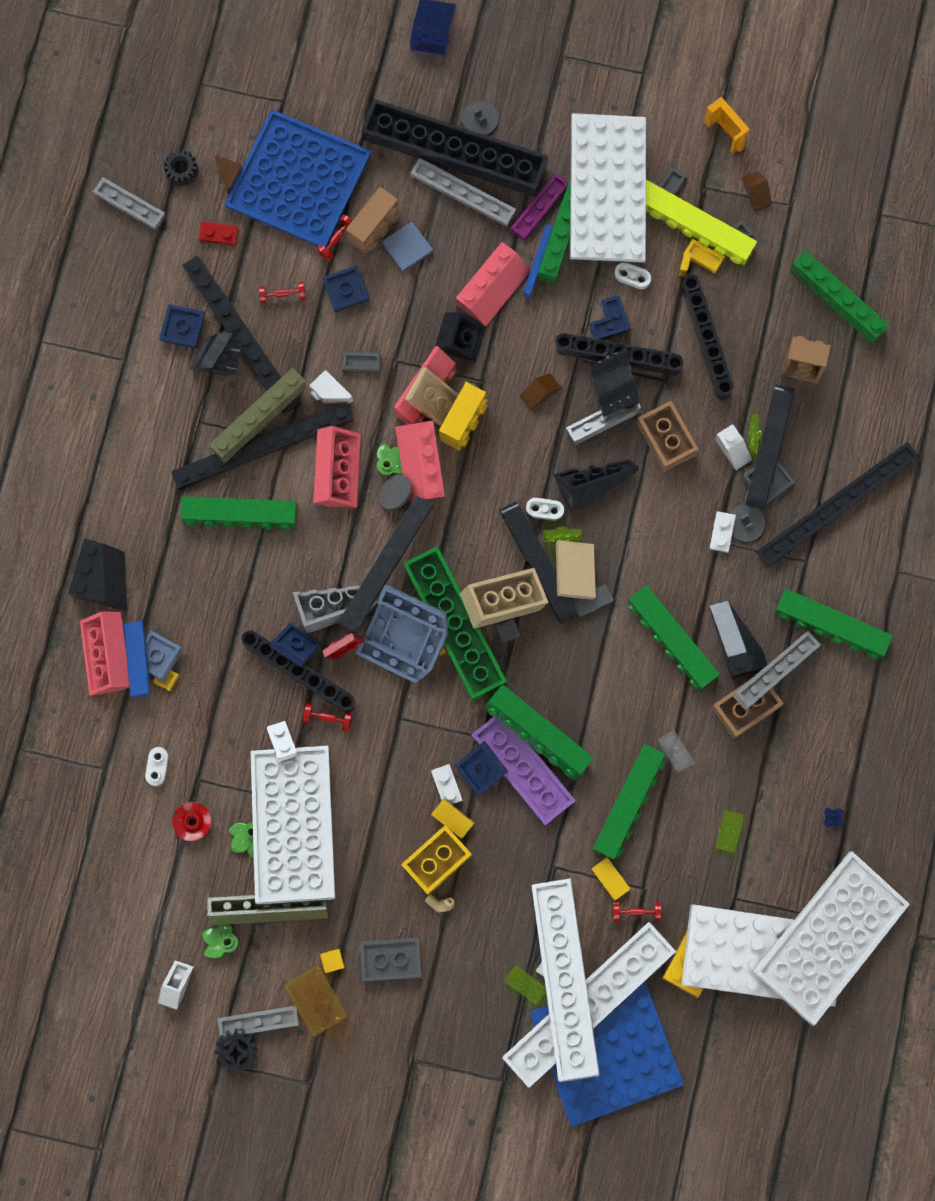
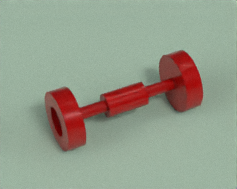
M342 215L339 219L344 226L330 239L331 243L327 248L322 245L316 248L317 253L328 261H331L334 257L329 250L338 243L343 236L342 233L353 221L346 215Z
M304 281L298 282L297 290L281 289L275 290L273 293H266L265 286L259 287L261 305H267V297H286L289 294L299 293L300 300H306Z
M306 704L303 722L309 723L311 716L327 722L334 723L336 721L343 723L342 731L349 732L353 713L346 712L345 718L340 719L336 718L335 715L327 713H313V704Z
M613 902V922L620 921V914H630V916L654 914V921L661 922V902H654V910H644V908L620 910L619 902Z

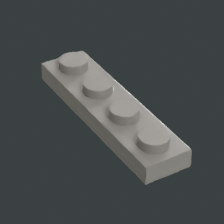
M102 177L93 191V194L154 230L158 228L166 216L163 211Z
M638 403L631 408H622L606 417H603L600 410L566 427V431L573 443L577 445L642 412V408Z
M297 1006L217 1018L219 1034L225 1037L227 1030L231 1034L234 1033L235 1029L238 1030V1033L245 1030V1034L299 1026Z

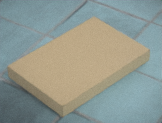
M423 367L405 400L440 428L459 394L428 368Z
M558 540L556 542L557 596L594 600L596 598L594 544Z

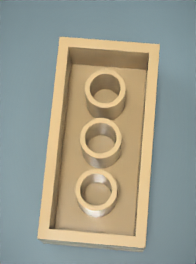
M535 568L467 585L460 593L473 628L537 612L548 603Z

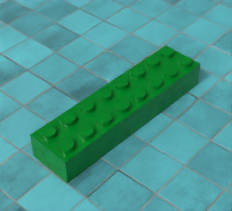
M438 546L404 562V569L420 601L447 613L448 636L443 646L472 703L497 691L502 684L507 686V681L480 628H473L460 596L461 591Z

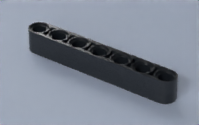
M689 274L683 280L682 293L715 395L719 399L725 400L731 396L733 382L700 280L696 275ZM693 283L695 287L688 288L686 284ZM699 300L701 304L694 305L691 301ZM704 317L706 322L701 323L697 318ZM709 334L712 339L706 340L703 338V335ZM714 351L718 356L711 357L708 352ZM714 369H721L723 371V374H716L714 372ZM726 386L729 391L722 392L719 387Z
M568 333L559 334L555 341V349L559 354L593 361L602 360L617 351L626 349L631 368L667 375H678L682 371L684 364L683 358L675 353ZM561 341H566L569 345L566 347H562L559 345V343ZM583 344L587 349L579 350L577 346ZM603 348L606 352L599 354L596 352V349ZM640 355L642 360L636 361L633 359V356ZM657 358L661 363L654 364L651 360ZM677 362L679 367L673 368L670 363Z
M781 385L775 386L747 495L746 506L763 510L766 508L795 388Z
M515 501L499 509L530 569L535 568L546 598L558 621L563 623L577 616V610L570 597L557 596V573L518 502Z
M252 630L243 633L241 641L247 650L342 712L350 713L355 709L356 702L350 693L305 664L301 667L304 669L303 674L295 676L294 670L300 667L289 659L285 665H278V660L285 656L272 649L269 655L262 654L264 647H270V641ZM250 636L256 638L255 643L252 645L246 644V640ZM312 678L320 680L317 686L310 685ZM329 688L336 690L335 695L332 697L325 695L326 690ZM344 699H350L352 701L349 707H343L341 705Z

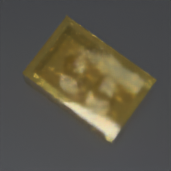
M317 964L284 984L286 991L313 1037H317L349 1017L320 965Z

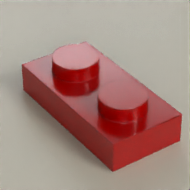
M202 221L199 241L236 246L239 228L234 225Z
M353 632L347 633L341 640L330 643L329 647L323 650L325 658L336 660L365 642L364 637Z

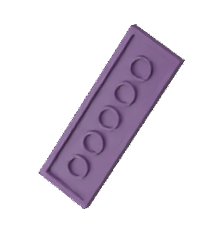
M497 717L490 719L471 735L478 744L486 741L508 770V773L504 775L545 826L575 802V799L529 743L521 740L512 729L506 728Z

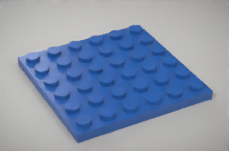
M271 109L224 205L228 209L303 241L327 248L372 152Z
M645 981L593 1028L600 1076L559 1082L556 1063L550 1068L571 1127L684 1085ZM548 1005L530 1012L535 1027L549 1015Z

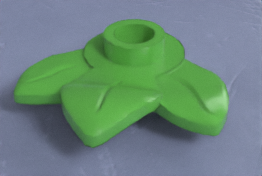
M386 443L382 444L376 454L379 460L377 462L378 472L383 476H389L393 473L402 475L399 447L390 449Z
M239 822L229 829V832L235 836L231 843L233 853H241L247 850L250 857L254 858L253 835L250 834V829H253V822L248 824Z
M230 924L218 925L217 929L209 928L202 933L203 939L209 944L204 953L208 958L217 959L225 953L234 952L238 948L239 940L233 934V927ZM231 940V944L226 946V941Z

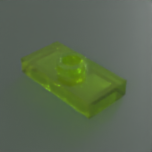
M752 414L749 419V454L756 456L758 441H761L762 429H759V414Z
M557 527L556 530H543L544 542L580 540L582 536L581 529Z
M728 810L724 811L715 846L716 849L735 853L744 818L743 814Z
M516 965L504 980L505 983L535 1005L546 992V987Z

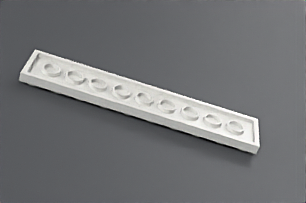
M571 879L532 885L559 1082L600 1076Z
M650 922L586 979L593 1028L676 952ZM550 1014L502 1057L528 1088L556 1063Z

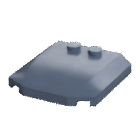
M386 584L364 636L365 642L359 645L356 654L416 683L434 669L448 636L447 613Z

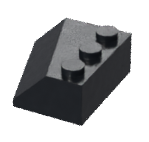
M84 539L68 592L70 596L127 611L125 552L104 543Z

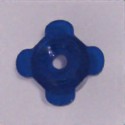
M826 808L824 810V825L826 827L837 826L839 828L843 825V810L841 808L836 810Z

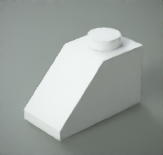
M326 370L309 385L311 396L316 401L320 399L324 404H342L345 402L350 404L353 401L352 395Z
M733 424L716 435V443L736 471L752 461L743 438Z
M174 961L161 986L159 1004L174 1009L178 1008L185 994L193 966Z

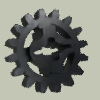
M235 1029L233 1034L227 1030L226 1037L224 1035L220 1036L221 1042H216L215 1046L218 1048L215 1049L214 1054L219 1055L216 1057V1062L222 1061L221 1068L227 1066V1072L234 1069L235 1073H238L240 1068L245 1072L246 1065L252 1067V1061L257 1059L255 1053H258V1048L254 1047L257 1041H251L252 1034L245 1036V1030L238 1033V1030ZM232 1040V1043H231L230 1045H226V1046L224 1047V1045H225L228 1041ZM235 1044H236V1048H237V1050H238V1052H239V1054H238L237 1057H236L235 1051L233 1050L234 1047H235ZM247 1055H249L246 1060H244L243 1062H240V1060H241L243 1057H247Z

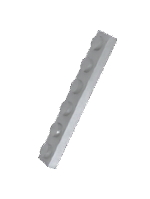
M421 158L418 159L410 173L415 179L506 227L516 213L515 208Z
M807 631L732 696L747 710L820 646V643Z

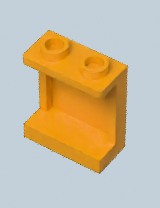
M720 97L707 107L704 123L708 128L715 122L721 125L733 139L730 152L734 154L736 151L740 152L746 147L750 129L727 102Z

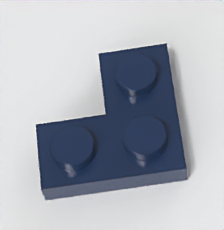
M619 295L601 300L606 318L589 323L593 338L600 340L631 330Z

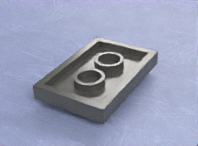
M419 937L360 941L362 982L422 978Z

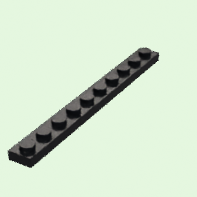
M195 256L182 265L184 270L227 333H233L242 337L240 352L268 391L281 379V376L199 256ZM296 398L281 411L283 415L299 406Z
M347 402L251 439L226 463L216 454L175 469L171 473L178 490L314 437L317 435L318 429L330 426L339 427L354 421Z
M906 442L756 551V554L768 568L917 460L919 455Z

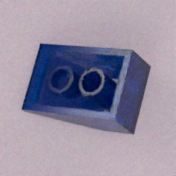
M433 0L419 1L410 38L411 50L447 56L456 4Z

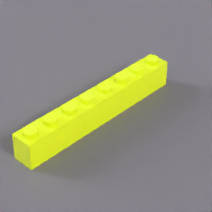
M646 180V211L653 218L664 220L669 227L680 229L685 236L694 237L703 245L714 248V251L730 257L732 262L745 266L756 247V240Z

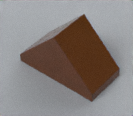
M216 155L214 156L227 192L230 194L242 170V165Z
M759 171L741 178L754 211L772 205L768 180Z
M549 373L536 378L520 396L528 407L533 410L559 391L561 386Z

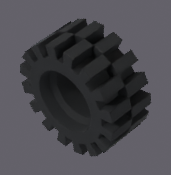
M179 149L176 150L175 154L173 151L170 152L171 156L167 155L166 161L164 160L163 163L168 180L176 186L177 183H179V186H183V183L189 185L188 181L193 182V177H197L198 165L195 157L189 151L186 153L183 149L182 152ZM179 162H184L188 165V169L186 172L178 174L174 171V166Z

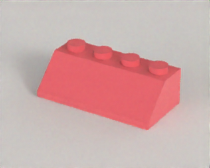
M501 242L456 297V306L486 327L529 275L531 269L514 250Z
M435 346L394 406L395 417L407 425L421 423L425 419L421 412L405 400L423 367L428 368L444 383L448 379L452 380L457 372L455 370V362L437 346Z
M433 421L395 427L402 473L410 480L412 486L407 502L413 501L416 495L424 500L444 497Z
M335 426L318 429L313 503L327 507H357L361 434Z
M102 611L81 620L80 627L89 695L117 692L129 688L121 612Z

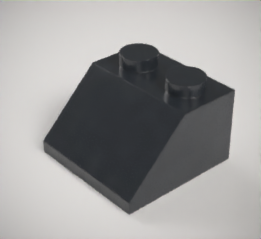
M446 312L435 346L448 355L476 361L486 327L462 312Z

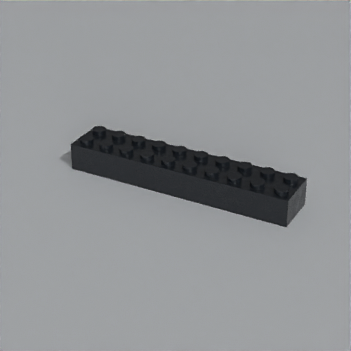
M373 99L361 130L362 140L418 159L421 158L424 161L534 197L537 195L548 165V155L377 99Z

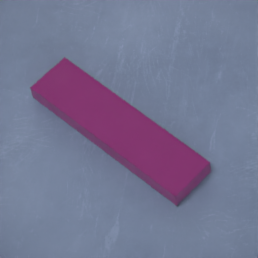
M555 173L513 224L510 231L526 241L566 191L569 182Z

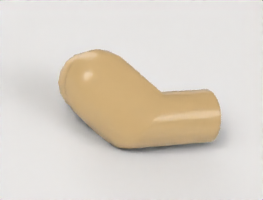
M432 894L425 900L438 913L452 910L455 904L452 898L437 900Z

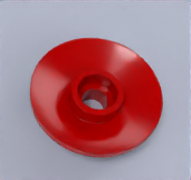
M188 802L181 805L175 811L172 819L175 833L186 841L202 839L209 832L212 823L208 809L197 802ZM191 819H196L194 826H191L189 823Z

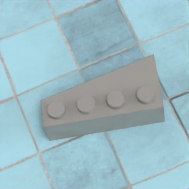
M350 586L342 589L330 588L329 590L322 591L309 590V592L302 593L300 591L293 592L306 632L310 633L337 624L360 586ZM377 599L370 608L369 612L376 610L378 606Z

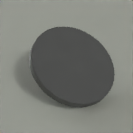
M476 101L469 104L462 114V123L465 129L484 135L491 134L496 129L499 121L498 112L495 107L485 101Z
M401 474L387 479L379 492L381 506L387 510H395L403 506L411 494L412 486L410 480Z
M740 505L730 512V514L736 515L732 533L736 540L751 542L762 535L765 529V518L758 508Z

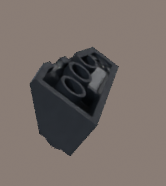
M631 460L607 463L606 467L591 465L587 470L568 469L554 474V478L564 502L572 509H580L639 471V467Z
M729 601L710 605L709 608L731 679L763 670L767 666L763 649Z

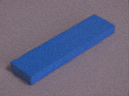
M545 226L524 289V299L531 300L538 279V271L553 226Z
M140 620L124 624L130 697L137 698L151 695L144 622Z

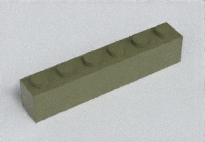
M292 367L209 444L211 450L226 463L307 388L306 381Z
M255 895L208 898L207 917L210 925L328 919V900L256 904Z

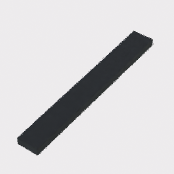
M416 495L341 616L338 625L356 633L432 510V503Z

